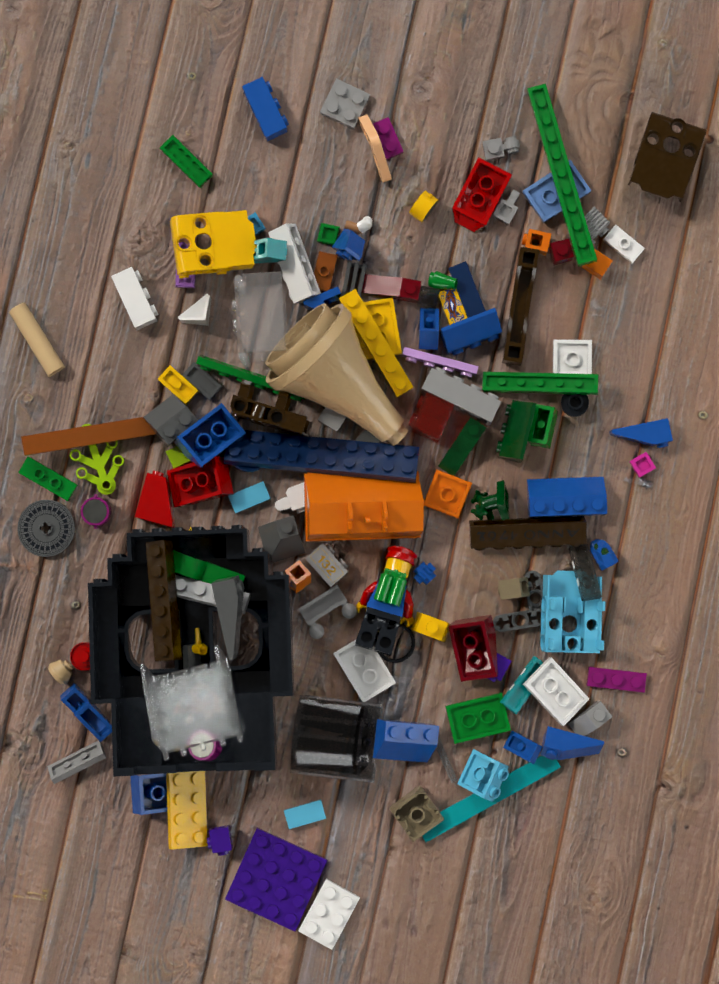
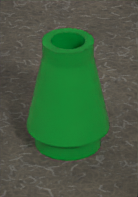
M438 271L431 272L428 280V286L432 287L433 290H455L458 284L457 278Z

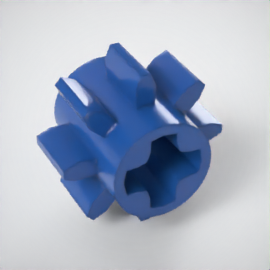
M423 561L413 571L416 574L413 578L419 584L423 582L427 585L437 576L434 573L436 568L431 563L426 565Z

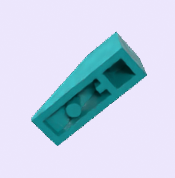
M273 238L254 241V244L257 245L253 254L254 263H275L286 260L288 252L287 241Z

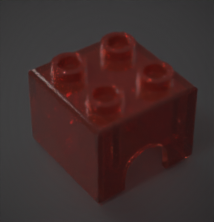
M426 393L425 397L421 395L416 407L419 409L418 413L412 414L409 426H411V432L438 443L453 411L454 404Z

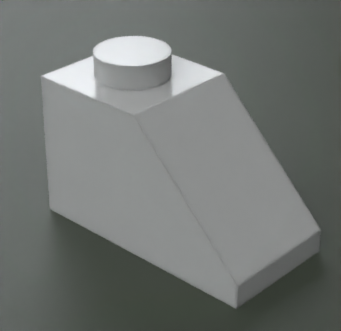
M598 700L571 720L568 725L575 734L586 736L611 719L612 715L603 703Z

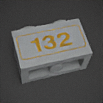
M322 543L305 559L327 584L333 587L348 573L346 570L348 565L341 558L337 560L333 554L336 552L329 544L325 546Z

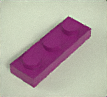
M588 667L586 686L645 693L647 673Z

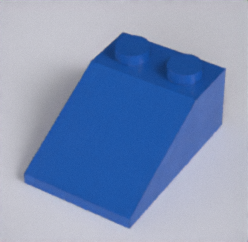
M166 774L130 776L134 814L145 815L167 812Z

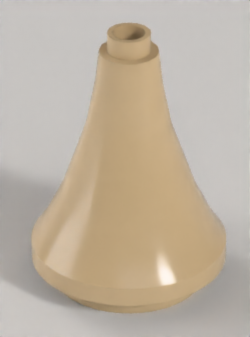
M321 304L311 310L284 335L267 357L265 364L270 368V371L267 374L266 382L274 390L284 391L309 399L335 411L370 432L381 442L387 441L392 446L399 443L407 434L408 429L403 425L404 419L391 404L371 370L361 349L353 325L352 314L343 304H338L332 308H329L326 304Z

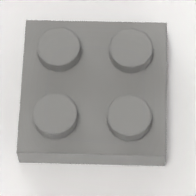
M336 78L320 114L354 130L359 121L358 117H361L370 94Z

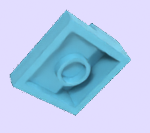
M473 749L457 784L493 802L500 795L502 781L508 778L509 766Z

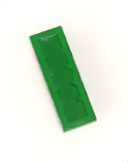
M174 135L160 147V150L199 188L213 176Z
M28 456L18 472L66 501L70 500L78 486L76 483Z

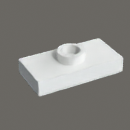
M616 224L603 239L604 242L631 264L645 249Z

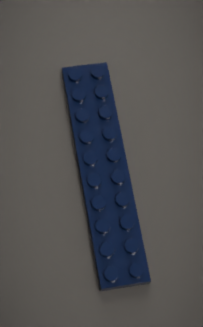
M244 430L246 434L227 447L224 455V464L416 483L419 447L392 446L391 444L312 436L306 438L299 435Z

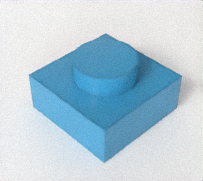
M256 212L248 216V220L254 224L255 236L266 230Z

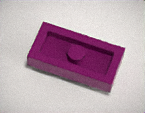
M389 117L373 123L380 138L386 160L402 154L403 149Z

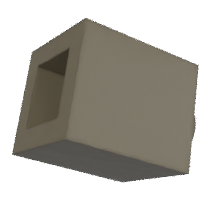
M528 577L498 581V593L501 600L530 596Z

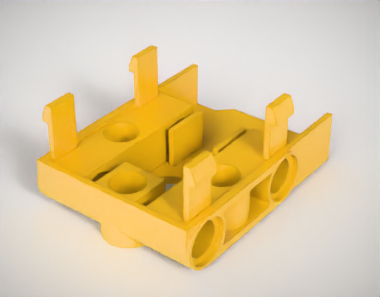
M247 210L185 214L171 217V234L179 278H189V275L208 273L222 275L227 274V271L252 269L254 266L253 254L257 245L254 244L256 240L254 224L248 220ZM195 222H201L204 228L196 227ZM207 234L211 238V246L208 249L198 248L195 243L197 235ZM185 242L188 248L182 249L178 243ZM201 259H206V260H208V261H209V265H208V266L202 265L201 262H200V260H201Z

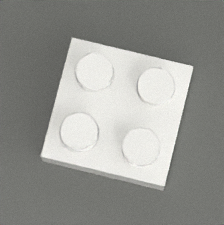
M554 339L553 373L592 374V340Z

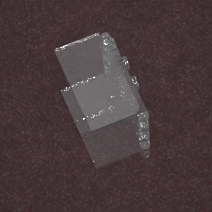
M281 272L242 274V277L236 275L234 278L235 299L232 300V311H234L236 319H233V330L238 339V357L246 370L251 369L252 362H266L271 351L286 350L285 284L282 285Z
M218 645L214 646L216 661L210 663L211 669L209 670L207 664L191 667V674H189L188 669L171 672L172 679H170L168 673L154 676L144 664H140L152 742L163 752L164 760H169L168 753L178 750L181 751L182 756H186V748L200 745L201 751H206L205 744L220 741L221 747L225 746V739L237 736L238 742H243L230 667L227 663V657Z

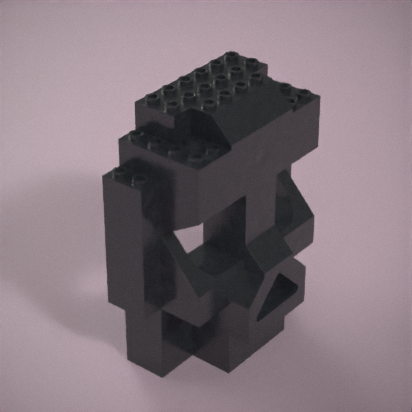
M232 525L231 529H225L223 526H211V530H206L203 527H191L192 531H187L183 527L172 528V531H166L164 528H153L152 532H146L144 529H132V533H127V555L112 554L113 558H107L108 579H93V583H88L91 704L111 703L113 777L191 771H267L277 769L275 697L295 695L290 576L286 575L285 571L273 572L272 556L264 548H253L252 552H250L249 530L243 525ZM159 540L173 541V549L180 553L246 575L243 582L244 592L250 593L251 596L246 612L251 613L257 619L259 630L258 653L251 662L241 666L219 667L216 627L217 607L177 597L182 659L174 660L175 668L148 669L138 664L131 651L129 628L135 620L142 616L151 615L146 542ZM175 572V575L190 578ZM195 628H200L201 644L207 646V653L201 655L202 682L230 707L228 713L175 715L173 713V709L196 685H184L183 646L195 643ZM205 730L213 732L220 737L222 751L216 759L200 761L192 757L188 750V741L195 732Z

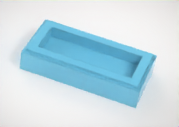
M264 481L228 496L235 514L271 499Z
M321 799L284 810L289 829L326 819Z

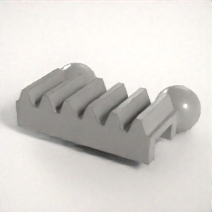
M335 585L298 609L310 627L309 634L314 639H320L324 635L323 626L316 624L315 621L340 605L342 606V614L345 618L351 619L357 614L356 606L347 601L338 585Z

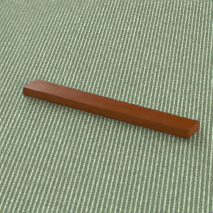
M143 417L21 436L24 456L157 434Z

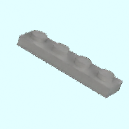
M175 575L177 597L217 607L210 583ZM243 592V614L246 612L251 597L250 593Z

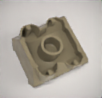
M421 786L415 787L389 808L412 842L444 820Z

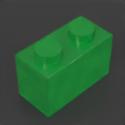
M536 404L528 438L531 446L550 449L558 415L555 407Z

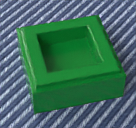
M321 223L317 242L333 246L338 238L340 227Z

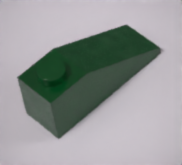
M470 417L438 467L448 474L455 476L487 427Z

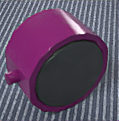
M94 494V497L87 499L81 506V517L87 524L94 526V529H98V526L107 523L111 517L110 505L104 499L99 498L98 494Z
M197 731L188 741V750L192 757L197 760L212 761L220 755L222 742L220 737L213 732Z

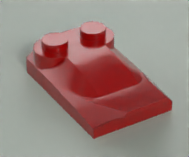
M478 157L452 207L454 222L472 232L486 226L512 174Z

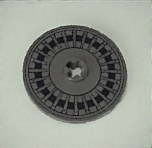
M39 500L30 504L22 512L18 521L17 531L20 542L30 553L41 557H52L65 551L71 544L75 535V522L71 512L63 504L53 500ZM45 523L51 526V530H48L47 534L42 530Z

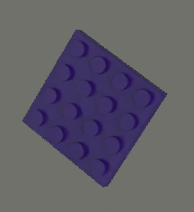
M257 827L225 900L292 931H296L327 859Z

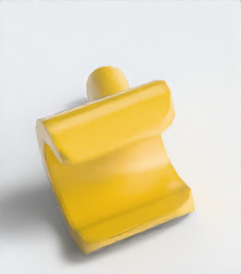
M195 628L196 640L192 646V652L205 655L207 653V646L201 644L200 628Z

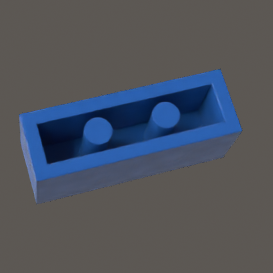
M263 77L243 85V92L267 142L287 133L286 126L289 123L285 115L281 116L278 110L281 107L277 98H272L270 92H273L269 81L265 82Z

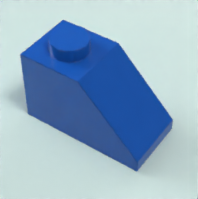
M420 308L419 349L438 350L439 308Z

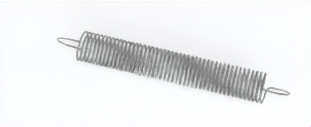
M438 739V745H439L438 754H439V752H440V755H439V756H440V759H442V755H443L442 763H443V761H444L443 766H444V768H446V765H445V759H446V764H447L446 772H447V770H448L447 775H448V777L450 778V774H451V779H452V782H451V783H453V778H454V781L456 782V781H458V779H457V777H456V779H455V774H454L453 767H452V770H451V765H450L449 758H448V761H447V756H446L445 749H444V752H443L442 743H441V749H440V743H439V739Z

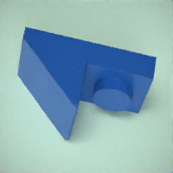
M337 286L304 300L303 304L305 308L313 310L321 304L327 302L332 304L339 301L341 292Z
M511 731L503 748L534 764L542 746Z

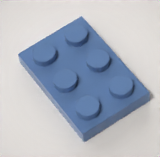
M569 160L579 199H582L591 193V189L572 161ZM551 173L523 190L522 193L543 223L562 212Z

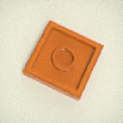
M436 469L424 500V506L459 519L472 483Z

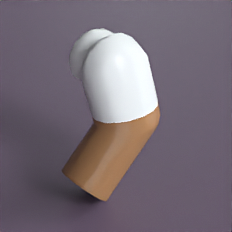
M365 216L357 223L347 220L344 229H350L357 234H362L372 227L373 220L369 216Z

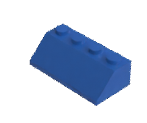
M604 477L527 479L528 518L607 514V494Z

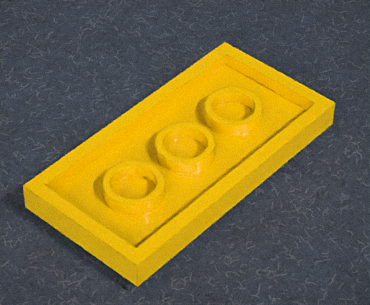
M205 771L166 773L169 849L208 846Z

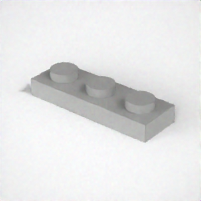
M98 740L47 766L51 781L56 784L105 759L106 755L103 745Z

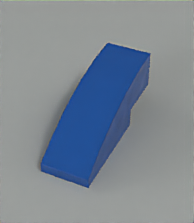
M75 683L60 695L61 701L100 742L112 733V724L95 704H91V700Z

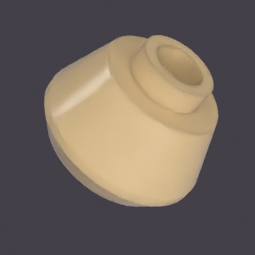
M58 660L49 664V672L61 685L67 684L73 674L71 671L73 667L67 660Z

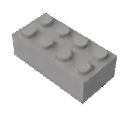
M436 367V369L431 368L421 388L422 394L489 426L501 404L497 395L490 392L487 395L481 392V388L474 384L468 386L463 383L464 380L455 375L452 378L446 375L447 372L439 367Z

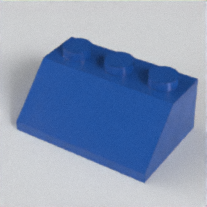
M496 308L453 323L440 330V336L448 355L453 354V356L463 353V349L467 347L471 349L481 346L483 341H495L502 334Z
M221 403L177 436L174 443L189 460L199 467H203L246 434V432Z
M377 719L373 758L427 763L438 745L439 726L428 723Z

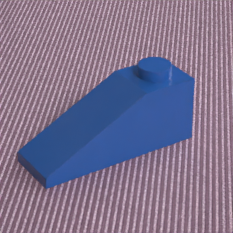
M668 418L609 431L611 436L649 446L657 445V448L669 446L668 443L673 441Z
M548 726L543 737L540 755L551 760L595 755L600 753L604 741Z

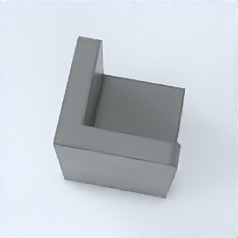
M325 407L318 418V422L338 431L347 417Z

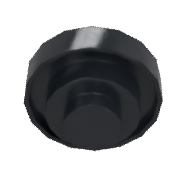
M564 394L561 398V408L570 417L583 415L589 407L587 395Z

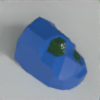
M595 539L591 542L590 551L592 557L601 571L619 562L614 551L606 541Z

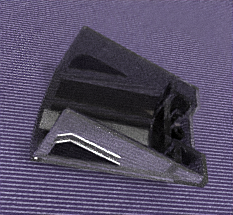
M300 695L292 731L290 773L374 783L376 763H374L373 752L377 719H382L383 705Z

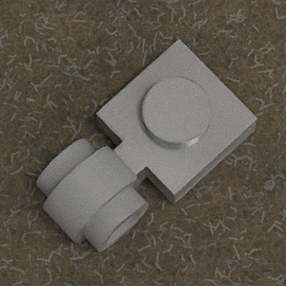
M516 136L506 138L504 144H502L501 138L482 141L486 161L504 158V151L508 152L509 155L516 154L520 148L519 140H517Z

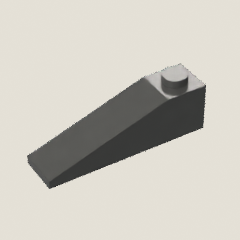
M239 575L218 579L211 583L229 661L234 660L238 656L244 592V583L240 580Z

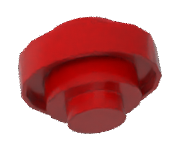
M88 642L75 645L70 653L72 665L79 670L86 671L90 669V647Z

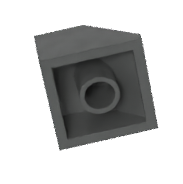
M174 394L143 417L166 447L174 443L177 436L198 421L187 406Z

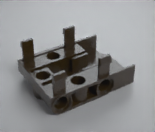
M651 112L628 185L633 182L639 184L642 191L666 199L675 196L680 198L679 202H681L693 174L707 130L685 123L681 118L673 119ZM672 126H679L681 132H674ZM671 137L679 141L680 148L677 152L669 153L664 149L663 142L666 138ZM648 138H655L657 144H650ZM685 149L691 150L692 153H693V156H691V157L686 156L685 153H684V150H685Z
M242 379L238 395H233L230 405L232 411L230 415L261 426H268L309 438V435L306 434L310 422L307 420V417L288 411L292 399L288 397L289 393L279 391L276 405L273 407L253 401L252 397L255 386H251V381Z

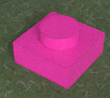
M647 452L629 461L638 478L656 468Z

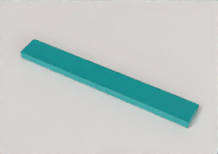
M539 756L534 764L528 762L510 772L508 778L501 783L499 797L494 799L493 802L472 793L440 811L444 820L422 835L424 841L432 840L561 768L560 764L556 759L551 760L545 756Z

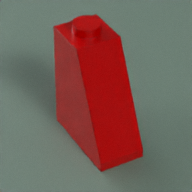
M153 470L152 474H146L135 517L174 528L175 523L168 479L163 477L164 473Z

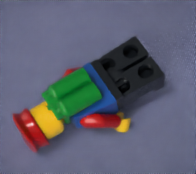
M390 546L387 548L388 553L385 557L387 562L384 573L381 574L379 581L373 582L363 591L360 601L356 605L358 613H360L361 608H365V616L355 646L372 650L377 632H379L374 650L392 656L399 624L404 623L406 620V627H409L414 623V618L412 617L414 604L411 593L406 590V579L409 576L411 567L414 566L417 555L412 550L402 546Z

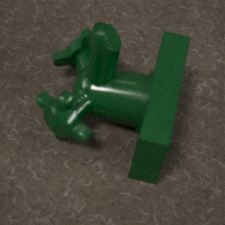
M504 480L497 482L496 494L487 496V492L475 491L476 494L471 503L477 502L479 505L476 504L475 509H472L471 513L478 517L479 520L483 519V515L487 517V520L494 519L492 510L498 509L501 520L509 519V494Z

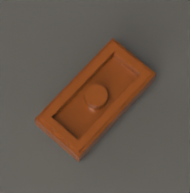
M321 251L318 254L314 275L320 291L325 292L331 288L338 256Z

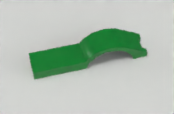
M173 549L176 573L210 584L218 579L238 575L240 580L243 582L246 575L190 557Z

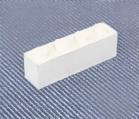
M284 224L268 232L270 238L287 241L288 252L286 260L277 263L281 267L282 277L287 284L289 296L293 303H303L304 300L321 294L296 224Z

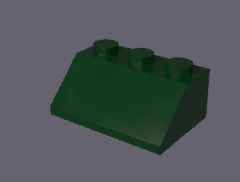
M512 400L511 405L507 404L505 415L508 416L507 422L502 423L500 434H503L502 442L498 441L496 452L499 453L498 458L518 463L523 461L537 403Z

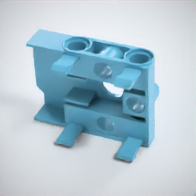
M559 570L553 575H543L540 635L542 652L600 653V650H604L605 640H601L602 611H605L606 601H602V577L588 576L584 571ZM571 615L576 619L577 625L572 632H565L562 629V619L565 616ZM551 619L556 621V626L553 629L549 626ZM592 620L593 627L589 630L587 622ZM572 638L574 646L569 648L567 643Z

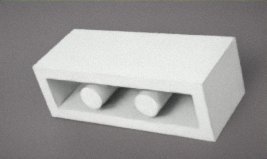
M130 267L112 275L113 282L135 329L139 330L157 322L156 316L159 314L154 304L150 305L148 301L151 297L147 288H142L140 284L143 279L139 271H135L133 267Z

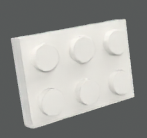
M356 640L333 654L364 703L396 682L378 652H375L374 645L373 649L369 650L355 646Z
M548 657L523 683L526 689L561 726H564L589 700L588 696L552 657Z
M325 879L298 931L332 950L360 897Z

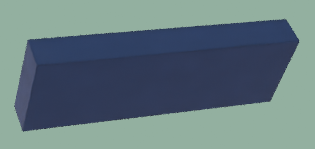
M467 262L449 267L448 270L451 277L458 279L456 289L467 318L485 312L486 310Z

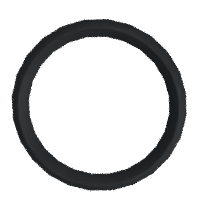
M399 624V627H402L409 633L411 648L404 657L399 659H391L378 652L380 657L387 662H403L412 655L415 649L414 634L404 624ZM379 632L377 633L375 638V646L377 643Z

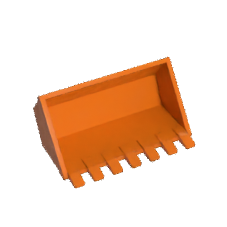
M418 471L416 483L309 472L304 474L305 542L421 538L424 520V499Z

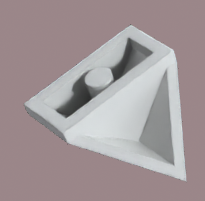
M208 293L178 316L181 323L209 326L211 298Z

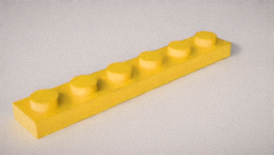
M356 289L340 297L341 304L351 312L355 328L396 397L413 389V385Z

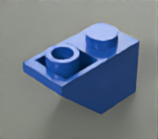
M344 229L332 248L337 251L335 254L343 260L359 261L362 257L365 240L352 230Z

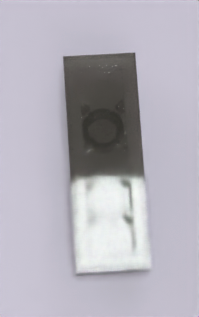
M589 545L570 546L569 553L581 600L600 599L602 595Z

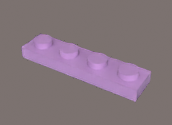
M404 347L402 357H405V361L416 363L417 361L424 362V366L435 368V366L443 367L442 369L449 373L458 371L461 372L462 376L472 378V375L476 376L479 367Z

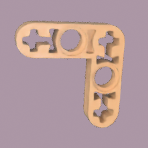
M367 114L358 117L361 129L371 147L382 183L392 180L380 138Z

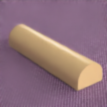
M21 303L12 308L9 314L48 377L64 369L63 362L27 304Z

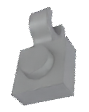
M513 189L507 201L501 199L492 216L509 225L519 208L514 204L520 193Z

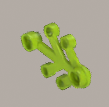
M115 441V446H109L106 443V448L101 457L97 446L90 445L89 449L93 459L82 455L77 449L70 452V459L72 461H79L97 470L99 477L89 474L84 467H80L76 470V476L78 479H85L97 485V490L103 495H110L114 492L116 488L115 475L119 467L124 464V458L121 455L114 456L112 460L113 465L109 473L106 474L104 467L113 449L117 447L118 441ZM77 452L79 457L74 459L72 453ZM120 458L122 463L116 464L115 459ZM84 470L86 474L80 477L78 472ZM108 482L110 487L104 488L103 483Z

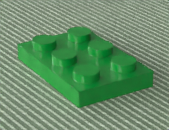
M502 692L445 706L454 744L511 731L506 708L500 703L503 699Z

